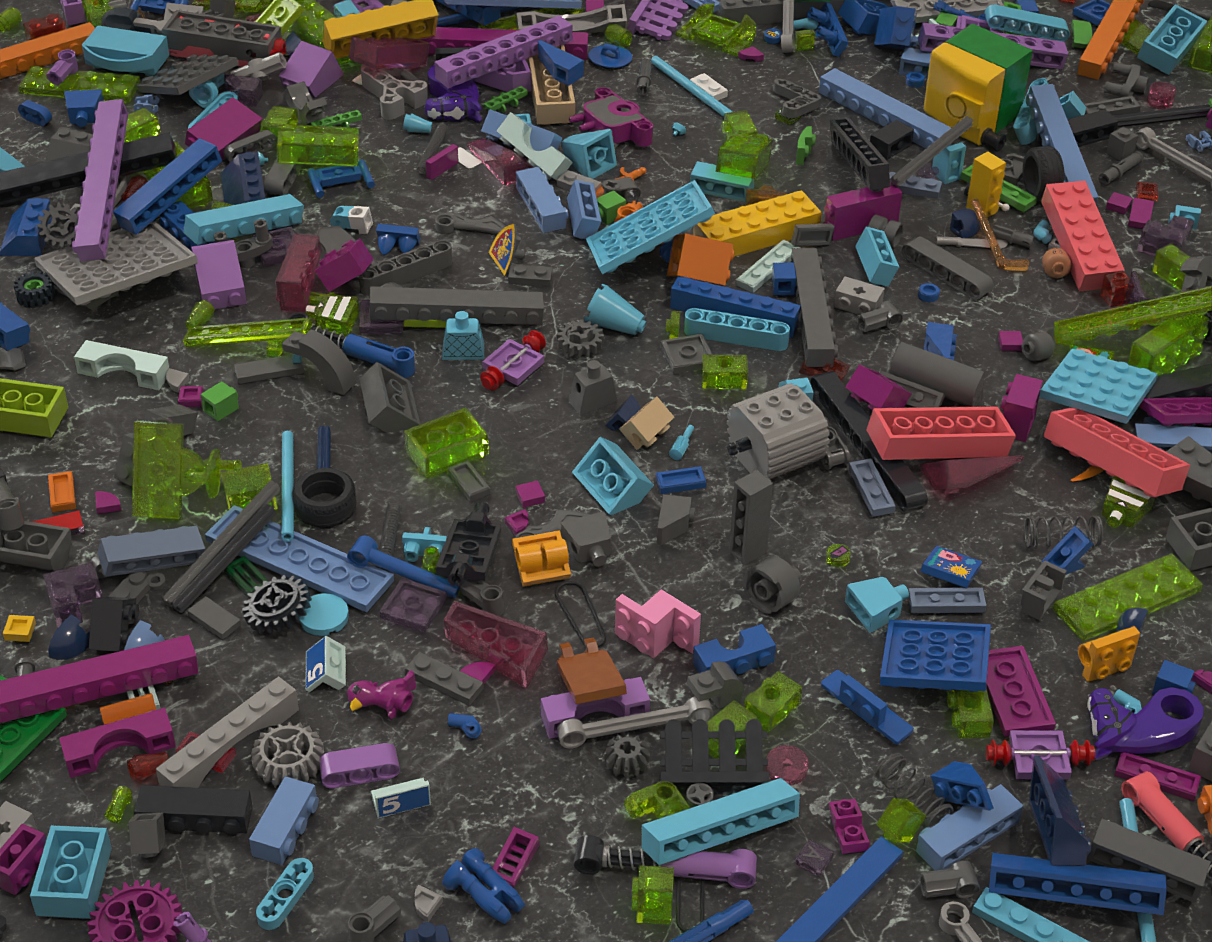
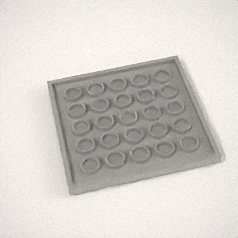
M154 220L137 235L123 228L110 232L105 259L80 261L77 253H74L73 248L70 246L34 258L36 266L43 273L46 272L50 279L76 305H86L93 299L106 298L113 292L129 290L133 285L149 283L153 278L169 276L173 271L189 269L192 265L198 263L197 257L192 251Z

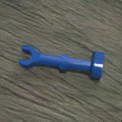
M942 0L935 2L933 7L934 10L986 20L985 14L974 17L965 13V10H958L949 6Z

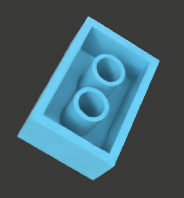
M51 825L30 894L36 916L90 918L89 913L96 909L95 902L99 898L112 849L107 828Z

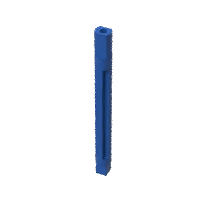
M740 900L669 942H708L727 931L732 925L754 913L753 907L748 900Z

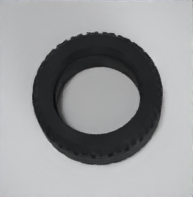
M1052 146L1034 147L1025 154L1022 168L1025 189L1029 194L1037 197V200H1042L1046 184L1064 183L1065 172L1062 157L1058 150Z
M333 468L314 469L300 476L293 486L292 495L295 513L302 522L321 528L333 527L345 522L355 511L356 492L354 482L349 475L341 470ZM322 493L339 495L338 498L327 502L310 500L313 496Z

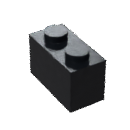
M895 120L871 134L870 142L885 160H888L912 146L914 129Z

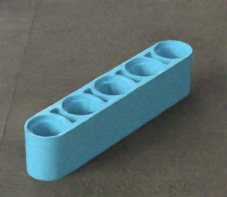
M989 5L984 12L988 26L992 29L1063 42L1070 37L1067 23L1062 18L1000 5Z
M1037 79L1031 83L1030 87L1048 84L1047 79ZM1026 96L1013 125L1019 143L1022 145L1033 142L1038 134L1035 120L1031 117L1030 107L1026 104Z
M692 308L685 312L684 332L688 336L702 333L707 340L783 351L788 347L790 327L788 324L779 321Z

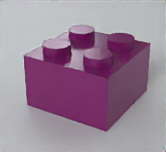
M360 238L354 242L350 239L341 245L342 248L337 251L335 249L329 251L319 261L320 265L315 272L328 292L362 274L374 260Z
M860 364L845 387L852 391L851 396L867 403L868 407L872 410L874 408H904L912 395L911 392L879 372Z
M1016 374L1014 381H1009L1006 390V395L1008 396H1003L1000 409H1003L1004 413L1002 414L1016 435L1014 440L1027 441L1037 412L1043 380Z

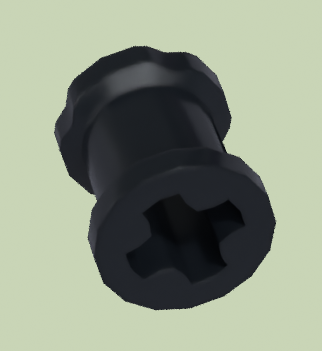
M987 128L982 133L980 142L984 145L989 144L996 151H1000L1005 145L1006 135H999L993 132L992 128Z

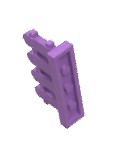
M642 0L629 19L626 34L633 37L638 30L639 33L649 34L656 37L657 40H670L671 31L676 30V22L682 21L683 14L687 13L688 5L683 3L682 0Z

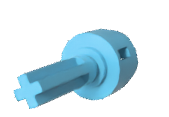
M224 73L219 74L211 80L190 89V97L201 107L207 108L218 97V88L227 81L224 78L226 75Z

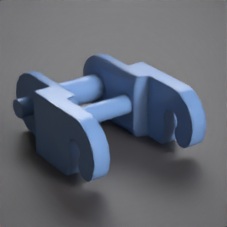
M153 95L136 97L133 109L136 112L156 113L158 106L154 105L155 109H153L151 104L159 103L160 98L156 96V100H154Z
M1206 131L1200 132L1199 136L1200 138L1203 137L1202 140H1198L1191 134L1186 135V141H1189V145L1193 149L1196 148L1199 152L1203 151L1206 147L1212 149L1211 136Z

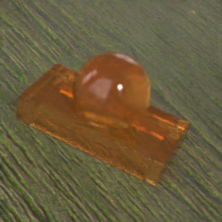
M764 185L759 190L747 189L745 206L787 195V192L775 191L769 185Z

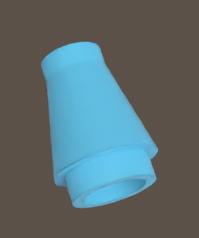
M412 113L411 115L406 114L403 129L407 130V132L430 134L432 122Z

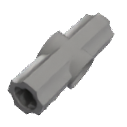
M280 52L264 59H253L248 62V65L231 71L229 75L234 87L237 88L251 82L265 81L269 78V75L286 69L287 62Z

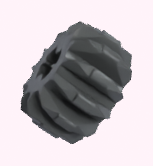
M627 733L622 738L617 734L615 740H609L604 752V759H606L608 770L614 771L615 777L623 774L627 779L631 774L638 777L639 771L645 772L648 761H650V753L646 741H640L639 735L631 738Z

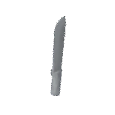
M936 237L935 239L936 245H956V247L969 246L1002 249L1008 245L1006 240L968 239L961 237Z

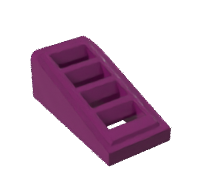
M513 827L493 866V869L512 887L516 886L540 845L539 837ZM517 842L527 846L526 850L517 847ZM514 851L523 856L520 859L516 856L511 855V852ZM506 860L517 863V868L506 864ZM503 868L513 872V875L509 877L499 871Z

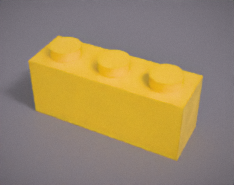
M986 152L974 159L966 209L974 210L977 216L983 220L997 213L1002 193L1003 178L1005 176L1006 162L990 152Z

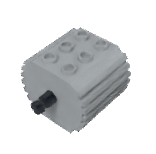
M792 383L733 404L732 408H729V414H727L729 419L727 420V425L729 428H727V432L730 435V443L727 444V450L729 455H735L750 473L758 470L765 477L772 479L821 460L827 455V450H829L827 444L830 443L827 420L824 418L822 411L797 385Z

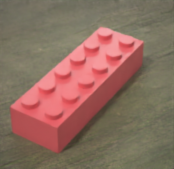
M1086 181L1046 184L1041 202L1060 248L1066 251L1071 260L1070 271L1079 292L1119 287L1125 269Z
M998 407L874 408L866 429L882 460L1007 457L1016 437Z
M1076 408L1051 412L1044 433V437L1049 439L1053 445L1069 450V453L1073 456L1088 460V464L1103 468L1108 475L1125 480L1127 485L1142 489L1144 494L1150 497H1158L1182 490L1190 468V464L1092 413Z

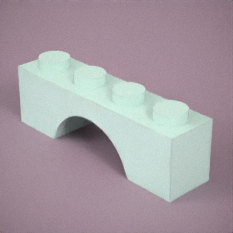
M510 112L497 129V132L502 135L500 139L509 146L510 144L514 145V151L520 156L526 155L529 158L527 162L533 167L539 166L542 169L541 172L546 174L549 180L551 178L557 180L573 162L552 146L542 151H535L530 143L532 128Z
M88 340L84 342L74 356L78 374L98 378L110 371H129L137 376L138 386L154 390H160L166 381V373L169 369L168 357Z

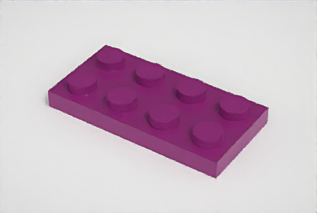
M1212 397L1144 398L1139 405L1141 409L1147 412L1148 416L1156 418L1160 424L1165 426H1173L1176 423L1191 426L1193 423L1212 424Z
M1024 646L989 650L986 693L1003 736H1009L1010 730H1055L1056 722Z

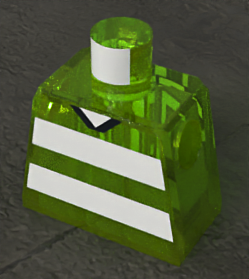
M324 296L319 306L307 305L305 314L310 319H315V325H320L321 329L325 330L328 328L329 332L336 331L338 335L343 333L344 337L351 333L359 316L358 297Z
M1113 476L1104 502L1102 515L1107 518V523L1111 527L1117 528L1120 524L1134 527L1151 511L1155 497L1147 496L1142 489L1129 486L1125 483V480Z

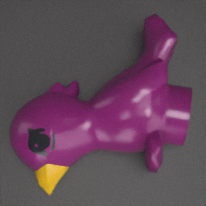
M410 670L404 678L385 682L378 687V682L372 683V681L361 680L351 684L347 690V698L351 703L350 708L352 711L361 707L377 705L387 710L388 717L392 720L396 717L398 710L406 712L412 704L413 693L411 691L416 689L415 673Z

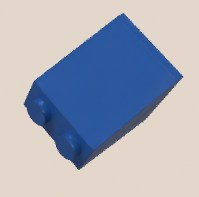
M901 6L880 9L875 46L902 50L905 47L911 48L917 17L916 9Z

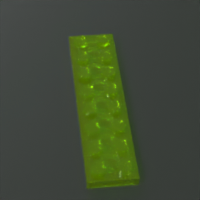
M1212 286L1055 321L1054 337L1056 345H1070L1074 341L1081 339L1092 340L1096 336L1103 334L1110 336L1126 329L1133 331L1139 329L1140 326L1148 324L1155 326L1171 319L1178 321L1185 318V316L1193 314L1195 316L1204 315L1207 311L1212 310Z

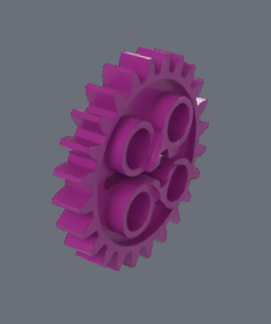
M135 880L133 887H129L124 882L123 890L120 891L116 887H112L113 895L103 894L104 903L95 902L96 911L89 913L91 921L87 922L91 942H139L128 907L131 903L134 904L144 939L142 942H177L176 934L181 933L174 925V921H177L176 918L183 913L181 903H178L177 895H171L169 887L162 891L161 883H157L152 888L150 880H147L144 886H140L139 881Z

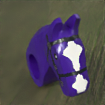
M435 65L430 67L427 72L428 89L430 94L437 98L428 99L425 103V115L428 119L461 121L468 118L480 123L482 118L478 111L481 110L475 81L472 79L447 88L435 78Z
M1173 687L1159 690L1146 706L1136 714L1118 704L1106 688L1094 690L1089 695L1087 702L1093 736L1097 740L1094 744L1097 747L1095 750L1096 761L1115 752L1155 753L1179 748L1194 739L1198 734L1203 718V706L1199 699L1186 690ZM1165 712L1177 713L1185 719L1171 718Z

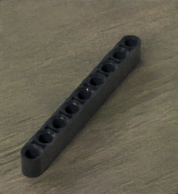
M834 371L812 376L810 385L813 393L863 460L872 459L889 494L900 509L906 512L927 505L928 496L926 490L902 459L882 460L866 431L870 417L857 400L851 396L850 391L845 388L846 386Z

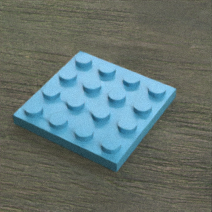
M1071 349L1041 388L1039 397L1127 424L1156 382L1157 373L1151 372L1146 368L1128 365L1125 362L1113 361L1101 355L1089 354L1081 349Z

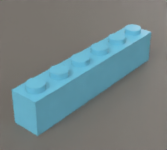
M291 194L187 214L185 215L184 234L194 243L200 245L214 242V234L219 231H224L227 239L256 233L254 222L258 219L266 220L268 230L302 223L304 205Z
M782 778L642 824V849L658 865L788 821L799 817L800 793Z

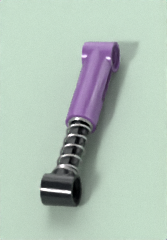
M584 835L577 840L574 868L578 872L587 875L598 873L602 867L610 866L612 868L614 865L620 866L622 869L625 866L632 867L633 870L639 867L643 868L644 871L650 868L654 869L655 872L659 870L661 876L727 881L735 888L746 889L752 887L756 882L757 856L754 852L746 849H737L730 854L699 851L658 865L646 852H643L642 848L639 851H632L630 847L628 850H620L619 846L617 849H611L610 846L604 845L601 838L593 835Z

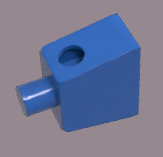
M102 89L65 91L70 123L77 124L80 127L86 126L87 123H95V111L98 109L99 102L104 101Z

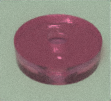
M782 745L775 747L768 753L766 757L768 759V766H765V770L769 771V778L772 781L782 778L791 786L802 782L806 778L809 761L806 754L799 748Z

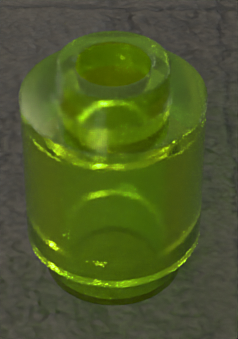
M10 6L0 13L1 32L10 31L22 21L21 13L17 8Z
M610 24L606 28L605 36L610 42L623 48L632 42V32L618 24Z

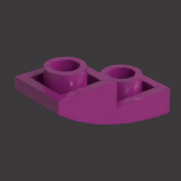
M856 799L829 802L830 815L842 854L867 851L870 841L862 825V813Z

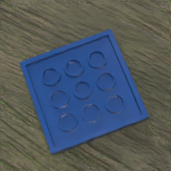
M889 619L880 685L915 687L918 689L937 688L943 690H968L971 692L986 691L991 624Z

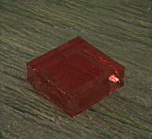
M1137 182V198L1157 201V184Z

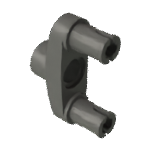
M1115 62L1112 73L1127 76L1128 79L1126 84L1123 85L1106 81L1104 93L1120 96V98L1133 96L1135 92L1145 93L1149 77L1139 75L1141 68L1139 65Z
M258 219L254 222L256 237L235 242L239 265L242 268L254 266L256 264V256L268 251L273 245L272 237L268 232L267 222L264 219ZM224 231L214 234L215 243L228 241Z

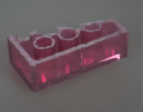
M352 37L349 59L369 67V70L377 72L381 69L419 68V66L427 65L430 43L417 38L392 39L382 37L380 40L373 37H365V40H362L359 37Z
M294 234L292 241L289 242L287 254L275 281L277 287L276 301H279L280 308L283 311L306 312L316 275L315 270L318 267L322 251L318 235Z
M457 601L453 602L443 620L446 638L480 660L495 664L496 670L526 689L548 651L547 632Z

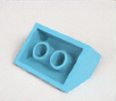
M602 437L598 438L572 471L576 478L610 515L639 504L654 486L617 444Z

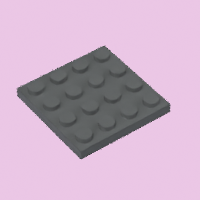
M197 54L188 56L184 62L179 61L172 64L170 69L158 71V75L154 77L149 76L142 79V83L136 86L140 93L180 95L239 65L237 57H228V55L218 57V55L208 56L204 54L197 56Z

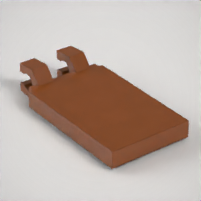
M594 637L584 639L587 650L581 654L574 655L569 642L559 644L562 655L557 660L558 670L575 704L627 694L626 684L607 650H598Z

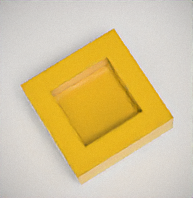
M9 615L3 631L4 641L30 642L36 625L35 617Z

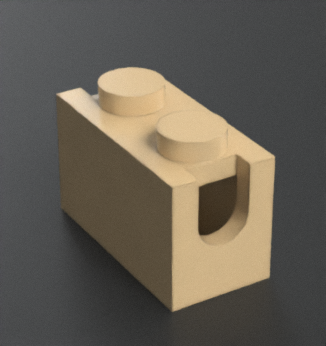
M655 397L619 430L636 450L642 445L649 447L657 440L655 437L657 433L661 435L670 428L668 423L674 416L661 400Z

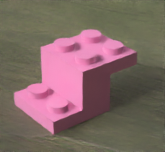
M662 589L643 606L623 594L616 599L615 634L620 639L626 640L640 652L646 653L652 658H655L671 642H675L679 647L693 654V647L699 644L701 614Z

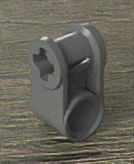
M631 177L605 180L602 184L604 194L614 190L626 199V203L637 201L641 196V190Z
M827 427L830 443L827 444L829 446L827 455L821 459L823 467L829 470L835 465H848L850 462L848 448L843 444L836 430L832 427Z

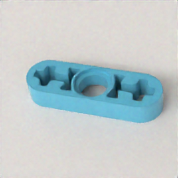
M297 858L291 861L261 901L256 910L258 924L261 928L272 930L279 927L311 884L314 872L313 865L308 859ZM283 889L293 891V894L288 898L278 896V893Z

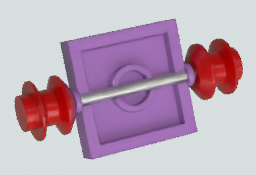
M532 330L523 337V345L508 339L482 361L483 369L486 370L480 375L482 385L492 391H495L498 385H502L505 380L518 386L544 363V355L539 353L540 350L546 347L544 335Z
M1010 730V745L1005 739L1001 745H996L994 739L991 740L990 745H986V760L991 761L992 766H995L997 761H1002L1003 765L1007 766L1010 760L1013 759L1016 779H1031L1034 756H1040L1063 779H1070L1072 772L1069 759L1075 767L1078 766L1079 761H1084L1088 767L1090 762L1095 760L1094 745H1090L1089 740H1085L1083 745H1079L1077 740H1073L1069 748H1066L1063 731Z

